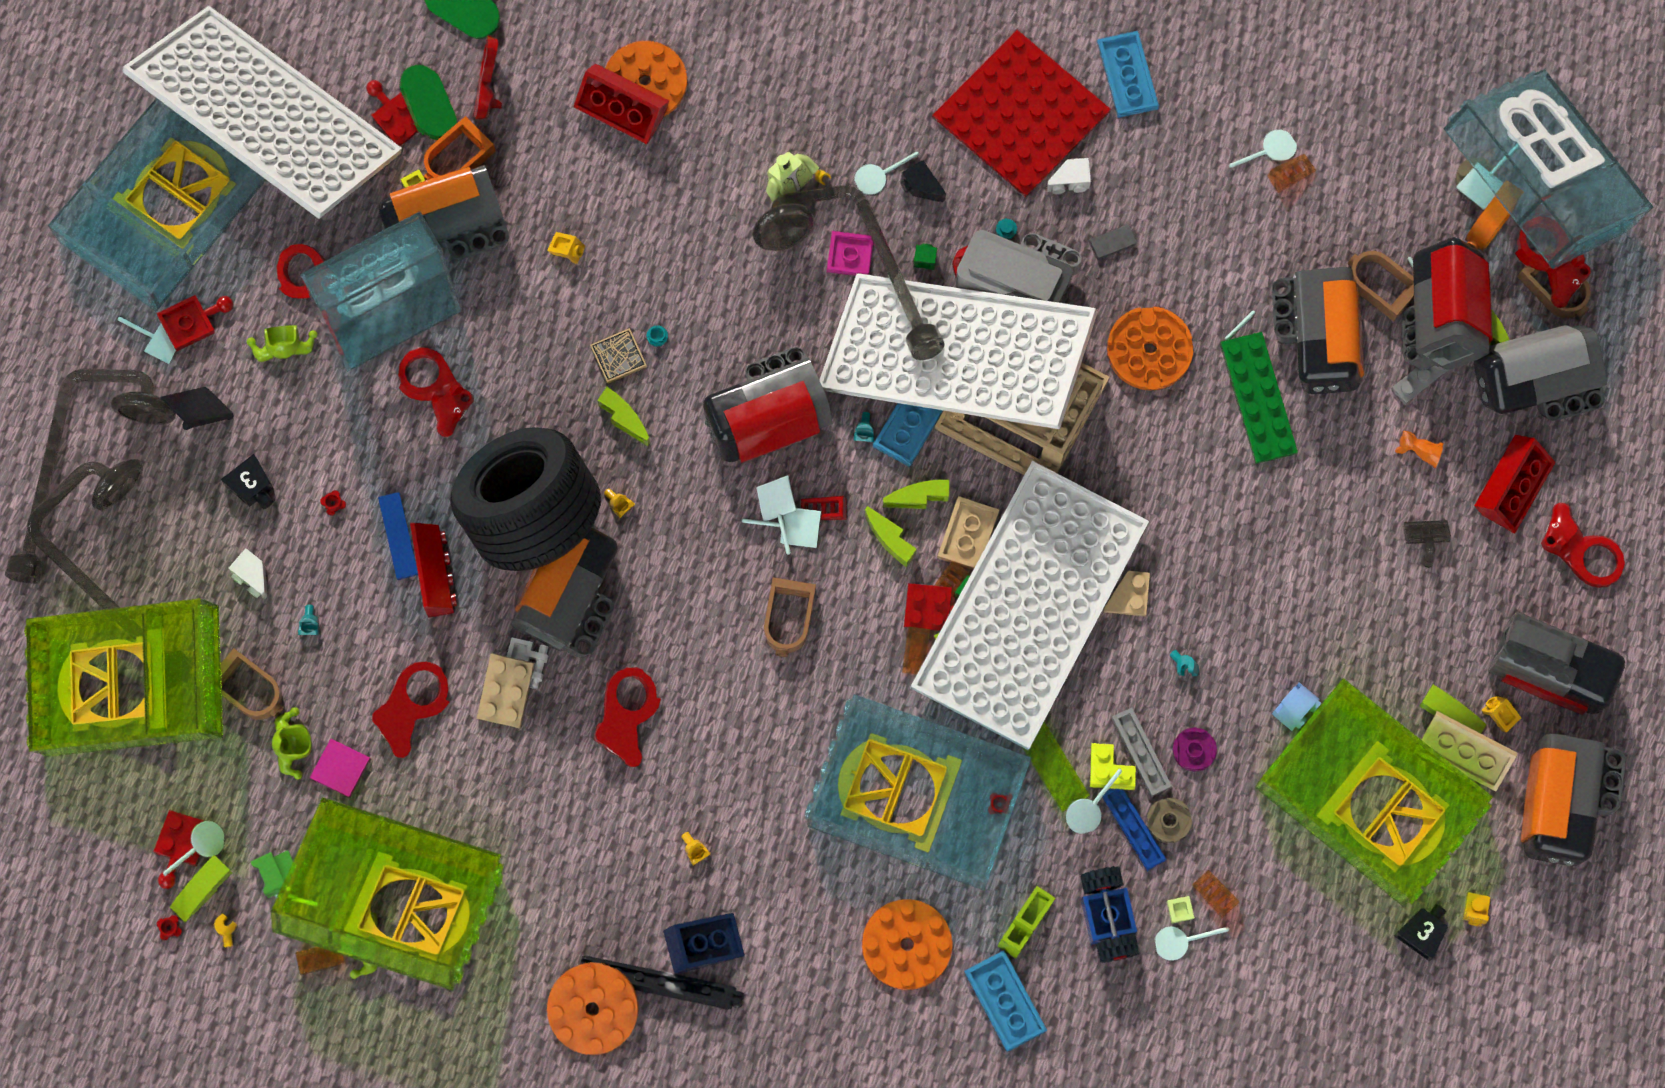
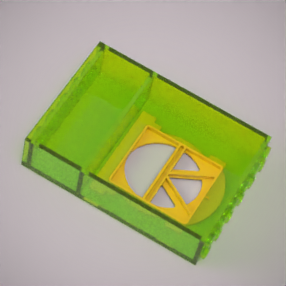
M198 598L26 619V626L24 628L27 641L25 649L27 670L25 677L28 686L26 701L28 703L26 722L29 732L27 737L29 752L45 756H60L223 738L219 605ZM117 650H125L133 653L143 662L144 698L133 711L119 717ZM107 652V672L90 665V661L96 656ZM83 672L107 683L104 688L85 702H83L80 694V680ZM107 696L108 718L96 715L91 711L92 707Z
M1344 678L1255 786L1259 792L1402 907L1407 903L1412 905L1424 891L1421 887H1426L1436 877L1438 873L1435 872V869L1439 871L1451 858L1448 853L1451 852L1453 854L1465 840L1462 836L1466 837L1479 823L1475 819L1478 818L1480 820L1492 806L1489 802L1493 798L1492 795ZM1374 776H1391L1403 781L1402 786L1362 834L1352 818L1350 808L1351 798L1357 786L1364 780ZM1413 789L1418 795L1423 809L1419 810L1397 805L1409 790ZM1391 814L1422 819L1423 825L1418 835L1410 842L1404 844ZM1384 822L1393 841V846L1381 845L1371 840V837Z
M322 797L270 911L272 932L453 991L456 983L460 984L462 981L464 964L468 965L471 959L472 951L470 949L472 944L476 945L480 936V932H478L480 925L484 926L487 920L488 913L486 910L488 906L492 907L496 896L494 893L495 888L501 886L504 876L502 874L504 864L501 863V854ZM415 880L416 884L395 933L390 938L383 934L372 920V900L381 888L392 882ZM425 884L434 888L442 896V899L417 903ZM447 908L446 921L437 934H434L414 913ZM409 921L424 936L425 940L411 943L401 941Z

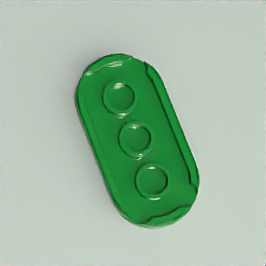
M425 0L426 6L432 13L472 38L481 39L492 36L499 28L501 22L499 9L491 0Z
M413 65L406 68L401 75L399 87L414 124L421 134L430 136V139L438 140L457 124L456 114L439 75L429 67Z

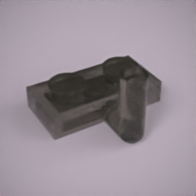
M1448 520L1404 522L1403 530L1406 544L1425 543L1424 566L1427 568L1432 567L1435 555L1434 543L1450 542L1451 540Z

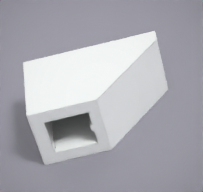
M1088 158L1067 159L1048 180L1047 192L1052 191L1053 194H1062L1065 192L1064 184H1068V190H1074L1076 193L1089 189L1091 178Z
M245 548L229 567L232 573L231 578L239 585L245 583L247 586L250 585L247 590L254 597L258 598L261 595L263 599H266L268 596L266 566L258 557Z

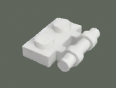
M512 637L507 657L530 661V659L536 660L530 688L538 689L539 682H542L543 679L542 670L544 663H547L548 646L540 645L539 651L535 652L532 651L533 642Z

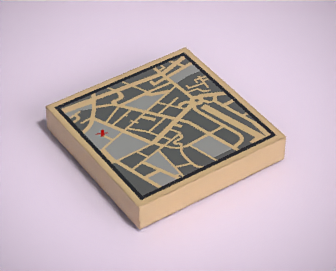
M630 328L590 345L607 384L647 368Z

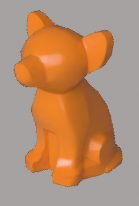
M1403 431L1399 440L1400 446L1395 449V452L1404 454L1409 450H1413L1422 460L1436 468L1444 443L1435 444L1426 439H1417L1416 435L1412 432Z

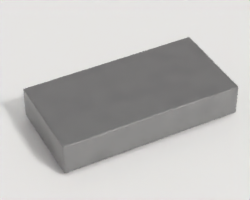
M1129 224L1092 238L1089 241L1097 260L1137 245Z

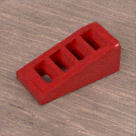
M844 496L801 499V509H806V506L808 509V504H813V510L817 511V504H821L820 520H847V499ZM830 503V513L826 514V504ZM835 503H839V513H835Z

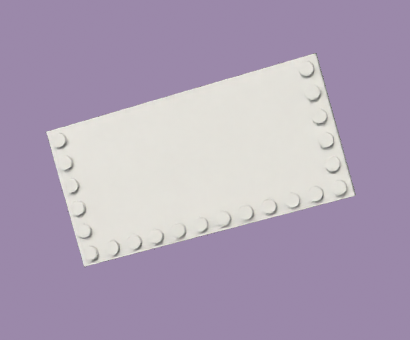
M207 6L123 66V73L318 219L398 157L402 151L400 146L210 6Z
M857 273L824 365L820 383L824 391L1060 429L1098 312L1096 308Z
M1032 461L910 688L1029 750L1149 521Z

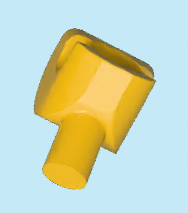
M610 488L604 492V495L610 500V508L619 518L635 505L626 495L616 494Z
M685 832L681 836L686 843L685 852L692 865L697 864L711 854L699 840H694L689 832Z
M222 913L215 920L214 927L223 936L224 948L233 947L232 933L235 931L237 924L232 921L230 925L225 926L224 923L228 917Z

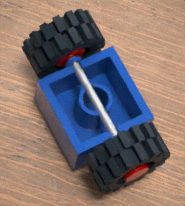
M1105 867L1082 874L1080 878L1084 894H1093L1082 897V909L1091 945L1096 944L1100 963L1123 960L1140 954L1136 939L1137 928L1127 888L1117 889L1124 885L1120 867Z

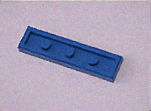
M400 493L380 496L378 500L396 578L401 580L417 576L416 560Z
M1107 790L1102 798L1145 869L1149 871L1167 860L1125 790Z

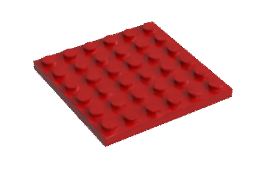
M1016 30L939 107L932 117L1023 196L1027 197L1102 121L1111 109L1019 30Z

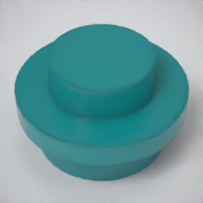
M1002 219L996 225V233L1000 237L1011 239L1017 233V225L1011 219Z
M655 325L647 331V341L652 346H662L668 340V332L662 326Z

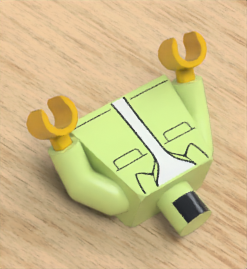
M787 152L785 155L778 156L777 162L768 170L766 192L775 207H779L778 216L789 220L786 212L788 211L791 215H795V211L784 204L813 177V174H815V180L822 185H826L822 182V177L825 175L831 179V176L827 172L819 170V166L807 155H793Z

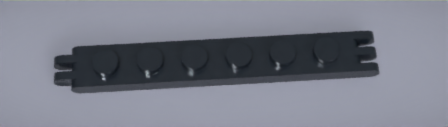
M584 955L580 963H603L614 969L616 968L629 979L637 991L728 1010L732 1009V1007L741 1008L742 1000L745 996L743 992L736 991L737 989L734 986Z

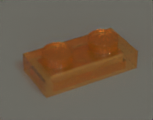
M340 941L295 952L300 975L346 964Z

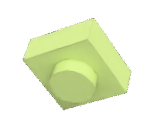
M1189 896L1167 900L1171 924L1194 919Z

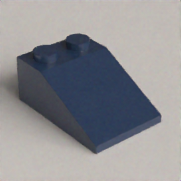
M734 912L675 924L663 930L674 974L696 970L745 956Z

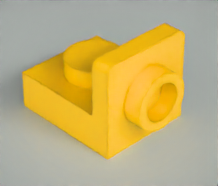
M556 232L547 251L552 255L568 258L572 263L578 264L580 257L584 253L585 245L576 236Z
M1496 696L1490 698L1486 702V706L1481 710L1484 714L1490 715L1500 730L1505 733L1521 719V716L1509 700L1504 697Z
M1468 892L1463 920H1468V924L1473 926H1482V923L1486 924L1489 921L1490 896Z

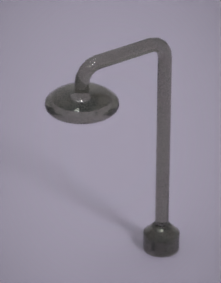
M839 185L788 193L779 196L773 201L770 210L765 212L755 223L753 239L760 248L769 251H781L802 242L813 228V214L807 207L801 204L839 198L852 199L858 207L912 328L906 337V344L912 357L916 360H927L935 357L943 350L945 343L938 327L933 324L923 323L868 198L861 190L849 185Z
M83 368L74 370L63 379L57 396L21 551L8 558L5 570L7 578L22 583H40L44 564L35 554L70 398L72 390L77 383L83 381L137 383L141 386V392H126L112 399L111 407L114 412L126 419L150 425H165L174 421L176 413L160 397L154 395V384L151 377L145 372Z
M138 459L122 461L112 468L99 462L83 463L33 510L27 522L28 535L36 546L137 642V637L145 636V631L47 538L40 529L42 520L87 476L94 474L100 477L94 488L91 503L94 509L105 510L119 502L135 486L143 473V464ZM161 647L162 682L169 689H172L193 670L195 663L182 651L166 652Z

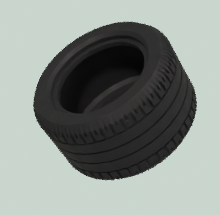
M532 427L502 435L478 450L458 473L452 488L450 503L456 520L480 556L488 564L502 570L525 571L554 562L570 552L586 537L599 513L601 494L596 480L569 438L553 429Z

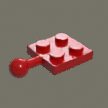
M377 80L368 82L366 86L367 93L372 97H377L383 104L381 108L371 115L372 119L390 140L398 146L403 145L419 131L414 124L402 93L400 92L390 100L383 92L381 82Z
M194 295L156 314L177 352L214 334L215 330L208 317L218 312L228 313L233 309L234 304L230 297L221 296L215 305L203 310L199 300Z
M908 583L904 627L941 631L954 607L951 605L953 588Z
M169 810L153 851L157 855L170 858L167 869L193 848L191 842L192 831L197 824L204 822V820ZM195 852L183 863L197 867L201 855ZM176 868L166 876L163 875V872L159 875L158 884L160 887L170 889L175 885L176 877L174 873Z

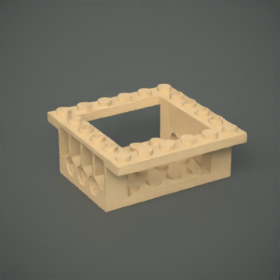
M1081 362L1060 429L987 418L1043 447L1040 459L964 421L967 414L943 411L934 429L1023 475L1027 472L1032 461L1058 474L1110 377Z

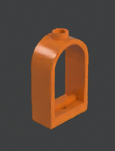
M465 116L428 148L424 156V166L427 173L423 177L425 180L440 176L430 169L432 160L462 133L480 152L460 169L468 166L470 169L479 167L496 152L494 144Z
M1507 179L1465 238L1467 244L1483 252L1516 209L1525 190Z

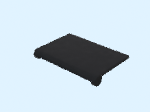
M207 387L161 396V399L184 421L182 424L184 430L223 420H231L234 417L232 411Z

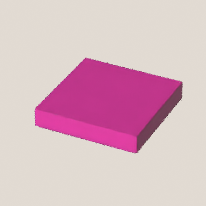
M832 231L826 272L856 276L857 273L869 275L874 236Z
M330 739L310 779L350 798L371 758Z

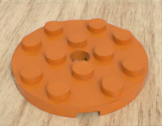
M637 41L625 45L612 55L605 67L669 100L664 116L670 114L678 107L686 93L687 73L681 58L671 48L658 42ZM643 76L650 77L651 82L648 85H642L639 82L640 78Z
M1155 306L1153 308H1135L1122 315L1113 325L1107 342L1108 360L1117 376L1130 386L1142 390L1164 389L1175 384L1187 372L1193 357L1192 335L1183 320L1169 310ZM1146 344H1153L1156 347V351L1146 353L1144 346Z
M903 899L882 906L872 915L864 929L862 951L866 965L879 981L895 989L915 990L931 984L944 972L952 954V936L947 922L936 909L921 901ZM905 938L911 939L914 943L913 948L909 951L903 950L901 947V941Z
M584 963L566 971L553 985L547 1002L548 1021L556 1037L571 1050L587 1055L603 1054L619 1047L632 1033L639 1012L637 994L629 979L616 968L614 969L603 963ZM593 1002L598 1005L599 1012L596 1015L587 1012V1005Z

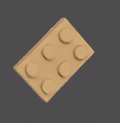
M958 496L937 558L974 570L990 540L999 509Z
M491 653L477 719L521 728L535 663Z

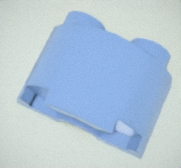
M1299 682L1281 701V704L1273 711L1272 715L1293 731L1295 727L1300 729L1308 720L1305 718L1306 714L1309 711L1314 713L1322 703L1318 697Z

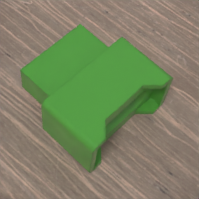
M288 850L276 856L270 852L251 861V865L259 869L264 880L263 892L267 898L289 889L287 883L301 877Z

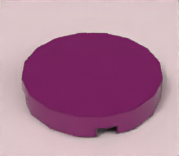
M1193 727L1185 729L1178 734L1174 740L1172 751L1174 759L1179 766L1185 770L1197 772L1211 766L1216 758L1217 746L1216 741L1207 731Z

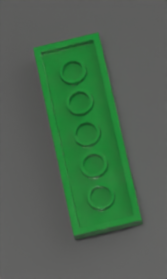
M1258 332L1221 341L1220 347L1255 464L1297 454V447L1263 333Z

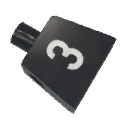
M254 454L221 479L225 487L249 507L258 502L263 509H267L274 502L267 494L273 489V486Z
M1435 904L1430 912L1421 908L1394 937L1430 962L1435 957L1448 929V926L1441 921L1447 911L1438 904Z

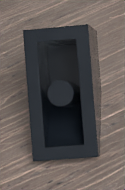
M924 160L902 172L900 184L905 192L909 191L914 197L938 202L946 200V192Z

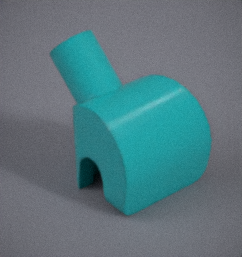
M862 413L861 422L856 426L853 441L874 442V427L870 423V413Z
M308 604L305 606V615L299 621L298 635H319V620L314 615V606Z
M1177 650L1171 652L1170 657L1177 663L1178 675L1184 676V671L1188 669L1192 676H1198L1199 665L1192 657L1188 655L1181 656Z

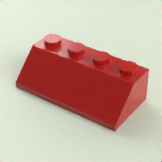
M595 63L585 71L573 107L648 144L664 117L669 100Z
M1514 435L1475 503V508L1484 517L1515 534L1556 462L1535 438Z
M410 523L425 612L428 618L454 613V607L457 606L456 594H451L450 586L454 585L452 572L448 573L447 565L451 563L449 552H444L443 544H447L446 533L441 531L439 525Z

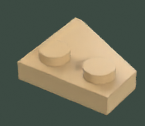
M1127 571L1104 607V612L1146 617L1150 573Z

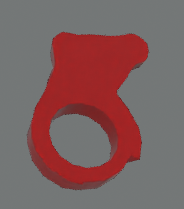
M304 244L289 246L281 252L277 263V277L282 285L279 290L291 298H312L321 315L322 326L329 331L337 329L340 326L343 311H337L335 306L338 300L335 293H330L326 285L338 278V276L334 274L316 248ZM304 253L311 258L315 271L313 278L308 284L296 286L288 276V266L294 256ZM352 285L344 289L346 295H350L354 288Z

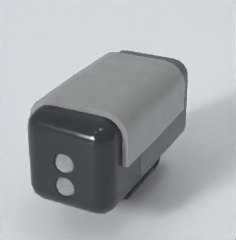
M1564 325L1489 346V354L1474 361L1482 404L1499 414H1507L1537 405L1540 415L1551 421H1557L1599 409L1605 402L1603 386L1607 385V377L1599 337L1596 331L1583 325L1574 327ZM1594 393L1595 398L1589 403V397ZM1574 399V405L1568 408L1569 402ZM1554 405L1553 412L1548 414V408Z

